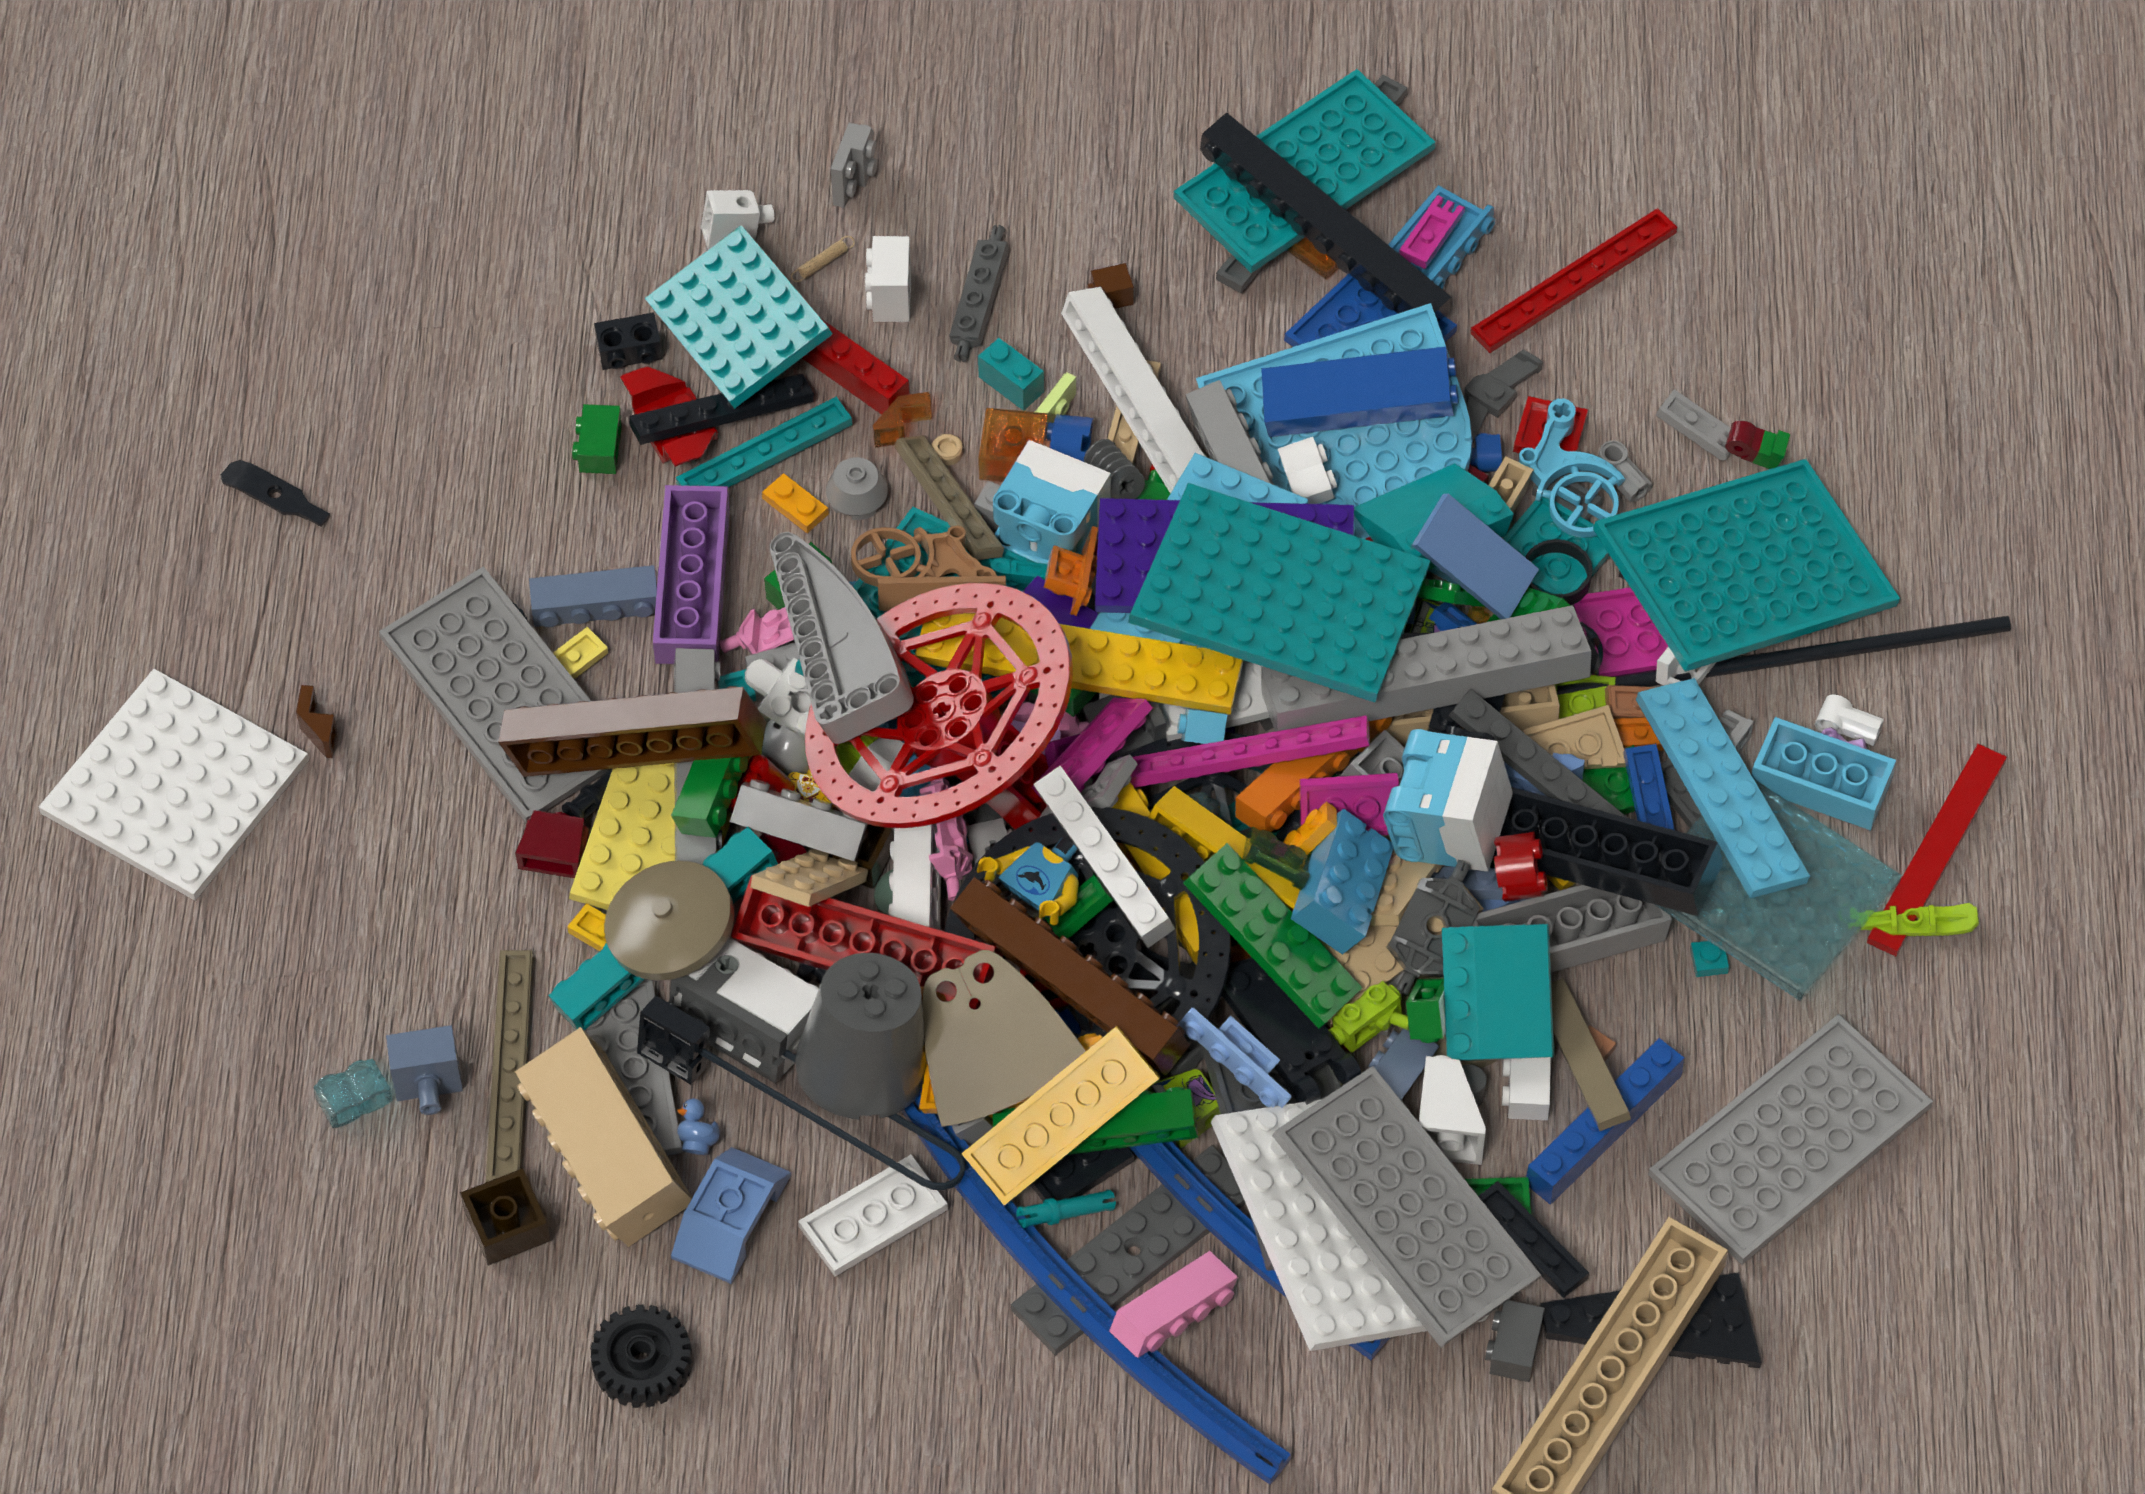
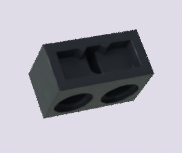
M654 312L594 323L602 370L619 369L639 363L647 364L663 359Z

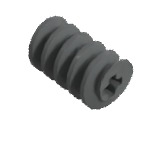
M1101 439L1088 448L1083 461L1111 473L1110 498L1135 499L1140 495L1145 485V478L1137 467L1133 466L1132 462L1127 459L1126 455L1116 447L1113 441Z

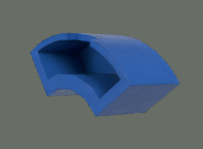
M1056 414L1054 423L1048 422L1046 440L1051 441L1050 448L1083 461L1086 451L1091 446L1093 418Z

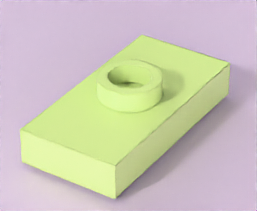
M1066 372L1034 412V433L1044 437L1047 433L1048 422L1054 423L1056 414L1065 415L1067 413L1070 402L1076 395V376Z

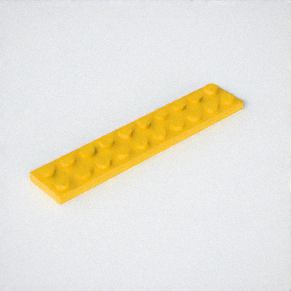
M976 613L955 614L926 622L922 625L920 635L969 622ZM1000 618L994 627L999 635L1027 667L1038 664L1040 659L1031 637L1013 622ZM1059 624L1066 635L1072 654L1073 689L1127 698L1146 699L1152 702L1231 715L1243 665L1242 659L1208 648H1197V646ZM965 635L916 648L915 656L928 665L947 668ZM987 638L985 640L982 674L1002 676L1015 672L1016 669L990 638ZM974 645L960 668L961 670H972Z

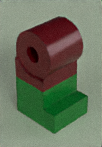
M1735 421L1731 424L1725 447L1728 452L1741 457L1743 460L1772 469L1778 467L1784 458L1790 434L1778 430L1775 434L1757 428L1754 424L1747 421Z

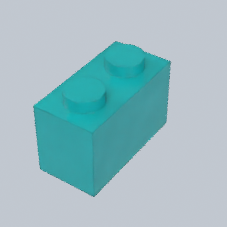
M997 338L978 355L979 378L1023 411L1044 393V371L1002 339Z

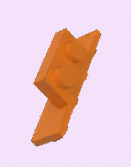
M1095 526L1091 527L1081 554L1053 545L1049 555L1043 587L1057 595L1072 597L1073 602L1070 614L1077 616L1081 605L1087 606L1092 593L1091 585L1095 577V572L1093 571L1097 563L1096 555L1098 550V539H1096L1098 527Z

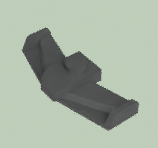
M1521 350L1489 373L1475 376L1464 389V400L1471 422L1472 447L1475 441L1474 438L1478 434L1488 412L1498 418L1516 398V390L1512 388L1534 373H1539L1542 370L1543 362L1526 350Z

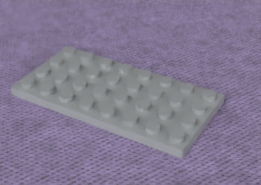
M484 566L379 631V637L525 823L531 818L534 810L547 811L609 770L523 777L498 743L504 710L518 709L523 706L538 707L549 704L577 703L579 701L590 702L591 700Z
M1838 1014L1649 1168L1648 1175L1716 1241L1727 1249L1740 1264H1744L1932 1107L1933 1101Z
M1374 1066L1278 1128L1272 1135L1441 1348L1503 1305L1507 1300H1510L1533 1284L1541 1276L1539 1271Z

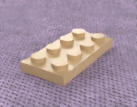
M811 849L807 853L796 855L795 858L782 861L778 865L767 867L766 870L754 874L750 887L809 907L866 882L868 869L857 866L858 863L856 861L845 858L837 860L828 857L829 853Z

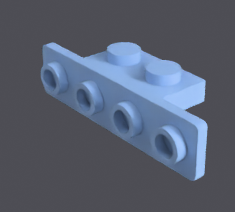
M1191 1008L1179 1022L1188 1037L1198 1041L1206 1048L1215 1061L1226 1066L1241 1084L1247 1085L1255 1092L1264 1105L1267 1107L1280 1106L1283 1108L1292 1098L1283 1087L1268 1075L1280 1059L1232 1016L1217 1029L1196 1009Z

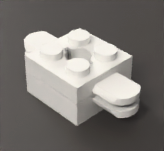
M792 658L783 671L765 659L753 661L745 671V681L747 685L764 696L757 709L767 722L769 720L776 721L773 725L776 728L780 729L783 725L805 740L806 721L811 700L804 676L795 672L798 660Z

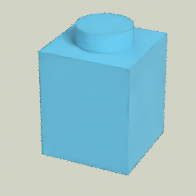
M1186 708L1185 715H1179L1177 733L1182 734L1181 740L1187 742L1208 744L1224 741L1227 714Z

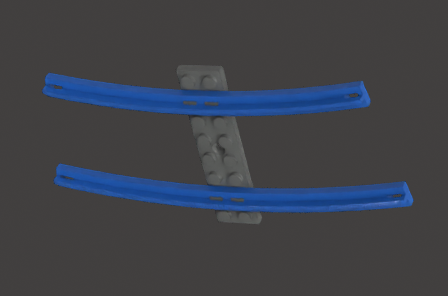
M1068 1008L1062 1012L1054 1009L1072 1032L1081 1034L1080 1026ZM921 1093L915 1099L918 1107L920 1105ZM913 1103L902 1110L903 1115L908 1121L953 1146L961 1154L969 1147L964 1139L961 1140L955 1135L952 1125L941 1127L938 1114L923 1113L921 1110L918 1112ZM918 1135L950 1181L954 1179L960 1171L957 1159ZM1172 1141L1129 1147L1162 1185L1064 1261L1034 1226L1027 1228L1020 1226L1017 1220L1025 1219L1026 1217L1024 1215L1016 1216L1017 1207L1012 1201L1003 1205L964 1158L965 1174L961 1182L954 1187L1000 1244L1036 1283L1011 1303V1311L1055 1356L1085 1333L1121 1368L1177 1416L1238 1463L1271 1485L1291 1460L1289 1452L1220 1403L1158 1350L1155 1352L1148 1351L1137 1358L1109 1332L1116 1312L1113 1310L1116 1306L1210 1232L1260 1277L1286 1297L1275 1270H1266L1252 1220L1239 1210L1246 1203L1228 1161L1212 1145L1192 1161ZM1135 1246L1141 1252L1138 1255H1131L1128 1253V1249ZM1389 1338L1374 1340L1373 1343L1367 1341L1349 1345L1372 1360ZM1259 1454L1271 1463H1273V1466H1270L1268 1463L1258 1457Z

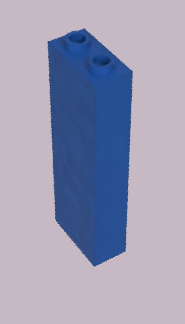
M1446 346L1261 368L1264 423L1269 437L1454 416L1453 404L1458 403L1457 385H1451V377L1456 376L1455 358H1449Z

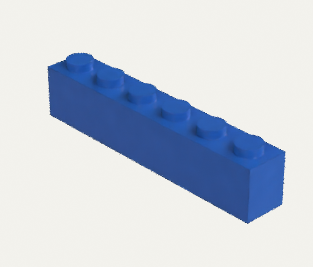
M1658 1038L1614 1081L1630 1113L1631 1120L1599 1131L1589 1108H1587L1528 1165L1526 1177L1529 1180V1188L1551 1205L1681 1078L1684 1057L1662 1039Z

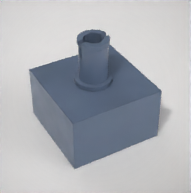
M452 1025L386 1035L390 1072L397 1101L419 1098L420 1112L425 1115H432L441 1110L439 1095L463 1091Z

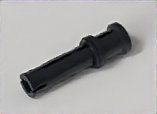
M609 769L593 784L583 786L580 789V794L574 800L565 802L562 805L563 813L572 817L584 818L586 823V818L593 811L599 810L612 769Z

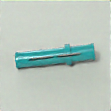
M1107 1189L1101 1192L1057 1201L1054 1198L1045 1199L1042 1204L1018 1207L1017 1217L1023 1215H1030V1217L1017 1221L1022 1228H1027L1043 1223L1055 1225L1063 1219L1113 1211L1116 1207V1201L1103 1203V1200L1115 1198L1112 1190Z

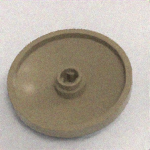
M690 861L663 862L637 873L619 889L606 913L604 923L605 939L616 961L629 973L649 980L676 979L700 969L719 953L732 930L734 905L724 882L708 867Z

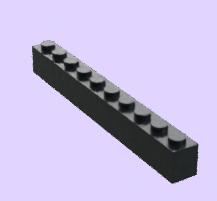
M1226 112L1202 133L1200 151L1208 161L1215 162L1230 179L1237 180L1253 198L1260 199L1275 216L1283 218L1298 235L1304 236L1312 242L1317 251L1329 256L1336 262L1340 270L1352 275L1358 280L1363 289L1371 291L1381 299L1386 308L1394 310L1396 313H1401L1431 303L1437 322L1448 314L1452 298L1449 294Z

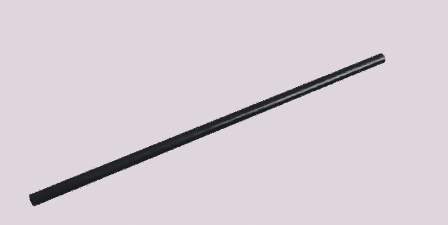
M2008 616L1734 657L1716 662L1705 678L2008 632L2011 630V623ZM1657 669L1611 676L1616 677L1615 685L1650 687L1662 685L1656 682ZM1690 672L1677 674L1674 677L1679 681L1692 679ZM1582 682L1557 686V695L1608 686V684Z

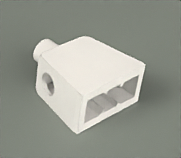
M710 190L706 193L701 229L708 250L740 225L744 227L753 239H756L758 224L774 222L772 205L758 206L755 195L750 190Z

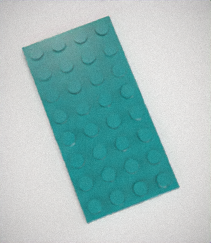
M1358 69L1256 136L1345 210L1435 150L1436 143ZM1216 163L1173 191V198L1250 273H1253L1304 238V236L1298 235L1283 218L1275 216L1260 199L1253 198L1237 180L1230 179Z

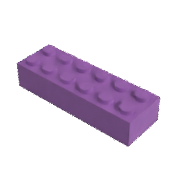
M665 485L653 633L655 664H674L676 648L714 649V662H719L730 512L728 486Z

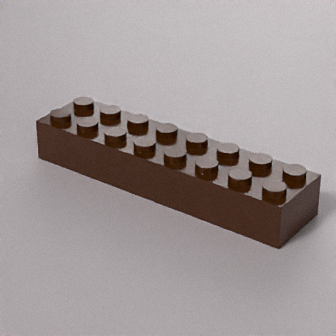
M730 686L724 689H699L693 692H669L662 695H639L631 698H609L600 701H579L569 704H549L538 707L523 706L518 709L504 710L498 743L522 776L528 777L761 755L766 721L744 687Z
M974 877L950 907L960 922L987 944L997 947L1004 954L1003 956L1108 1033L1118 1026L1145 1060L1166 1077L1190 1046L1184 1037L1186 1031L1179 1026L1180 1023L1165 1011L1160 1015L1161 1013L1154 1007V1003L1140 992L1134 996L1135 993L1128 988L1129 985L1114 973L1109 977L1110 975L1102 969L1103 965L1090 955L1084 958V955L1077 950L1078 947L1063 935L1059 939L1046 922L1039 917H1036L1034 920L1027 913V909L1013 898L1009 901L992 882L986 880L982 883Z

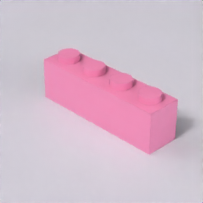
M1208 1251L1118 1309L1109 1332L1137 1358L1148 1351L1155 1352L1172 1335L1174 1337L1179 1336L1195 1320L1200 1322L1218 1305L1220 1307L1225 1306L1234 1296L1233 1288L1238 1277L1211 1251Z

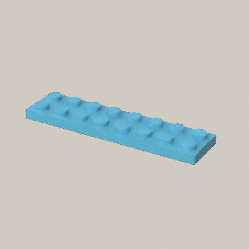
M1695 678L1638 692L1636 701L1749 898L1807 884L1810 877L1809 873Z

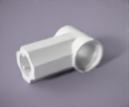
M1828 695L1815 721V727L1819 732L1826 728H1833L1839 735L1843 734L1856 740L1864 738L1867 744L1874 746L1879 737L1884 719L1853 708L1851 702L1842 696Z

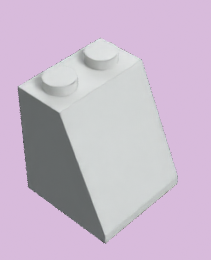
M1444 1055L1426 1056L1419 1124L1450 1162L1482 1165L1486 1127L1460 1060L1451 1059Z

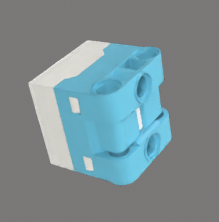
M1029 440L993 497V519L999 526L994 535L1005 549L1036 563L1048 564L1053 545L1081 554L1091 527L1099 528L1100 498H1110L1111 473Z
M1423 729L1412 730L1409 733L1402 755L1404 773L1400 785L1391 789L1383 813L1396 855L1409 862H1424L1452 867L1456 866L1458 860L1465 861L1464 864L1468 863L1471 865L1469 869L1488 872L1496 849L1494 840L1495 837L1500 836L1513 794L1498 741L1435 733Z

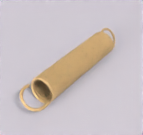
M844 236L838 242L800 266L791 274V279L794 282H800L803 278L810 277L813 273L848 251L842 239L850 237L853 240V245L849 248L854 246V239L851 236ZM799 270L803 278L795 281L792 275Z

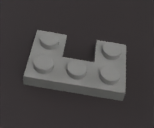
M1127 755L1107 763L1094 784H1092L1093 780L1091 778L1084 783L1085 788L1080 794L1090 807L1099 809L1113 807L1118 801L1117 795L1121 789L1131 781L1132 777L1130 775L1136 768L1137 762L1131 755ZM1048 806L1045 808L1040 817L1052 813Z

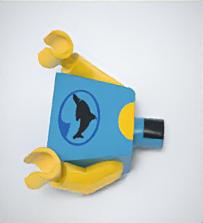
M1064 837L1059 840L1052 851L1036 842L1032 846L1024 847L997 859L983 857L979 860L976 872L987 871L984 878L985 881L993 882L996 874L1000 875L998 878L1006 889L1039 911L1040 919L1045 916L1049 918L1051 925H1057L1059 916L1063 915L1077 903L1078 873L1068 861L1078 848Z

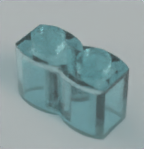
M373 1059L358 1060L352 1063L343 1073L326 1075L313 1086L315 1099L332 1128L347 1125L362 1114L374 1112L392 1101L391 1089Z

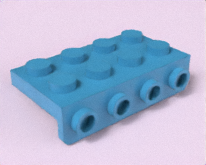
M1438 185L1388 245L1399 253L1400 248L1437 195L1444 198L1441 208H1443L1448 200L1455 203L1451 211L1452 213L1458 205L1465 207L1463 216L1428 267L1424 269L1411 263L1443 289L1446 279L1450 274L1454 275L1457 273L1464 257L1467 254L1471 255L1475 251L1479 239L1484 234L1488 235L1491 232L1496 219L1494 218L1493 206L1488 204L1482 210Z

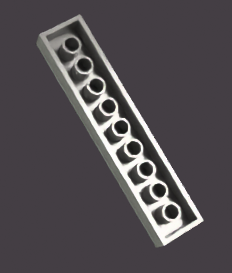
M1571 605L1400 639L1375 703L1266 667H1261L1262 696L1275 731L1367 715L1368 721L1458 704L1469 689L1473 690L1483 699L1590 677L1591 649L1575 609Z

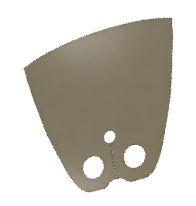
M978 951L968 956L959 969L944 968L930 975L925 982L923 991L925 1051L941 1127L973 1121L1021 1102L1032 1096L1085 1052L1078 1039L1043 995L1009 962L992 951ZM983 962L990 964L994 969L992 980L984 984L977 982L973 976L974 968ZM943 981L954 983L957 989L954 999L948 1002H943L936 996V988ZM972 998L980 1000L981 1005L976 1010L969 1007V1002Z

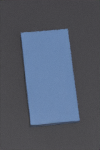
M1443 494L1411 545L1500 619L1510 618L1539 570L1450 494Z

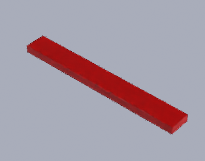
M1659 208L1653 210L1471 327L1470 334L1489 353L1495 351L1677 233V226Z
M1977 744L1883 911L1890 910V906H1896V915H1899L1907 909H1916L1926 905L2006 763L2007 756ZM1909 915L1907 917L1910 921H1917L1918 919L1916 915ZM1873 927L1867 938V944L1896 957L1908 936L1890 935Z

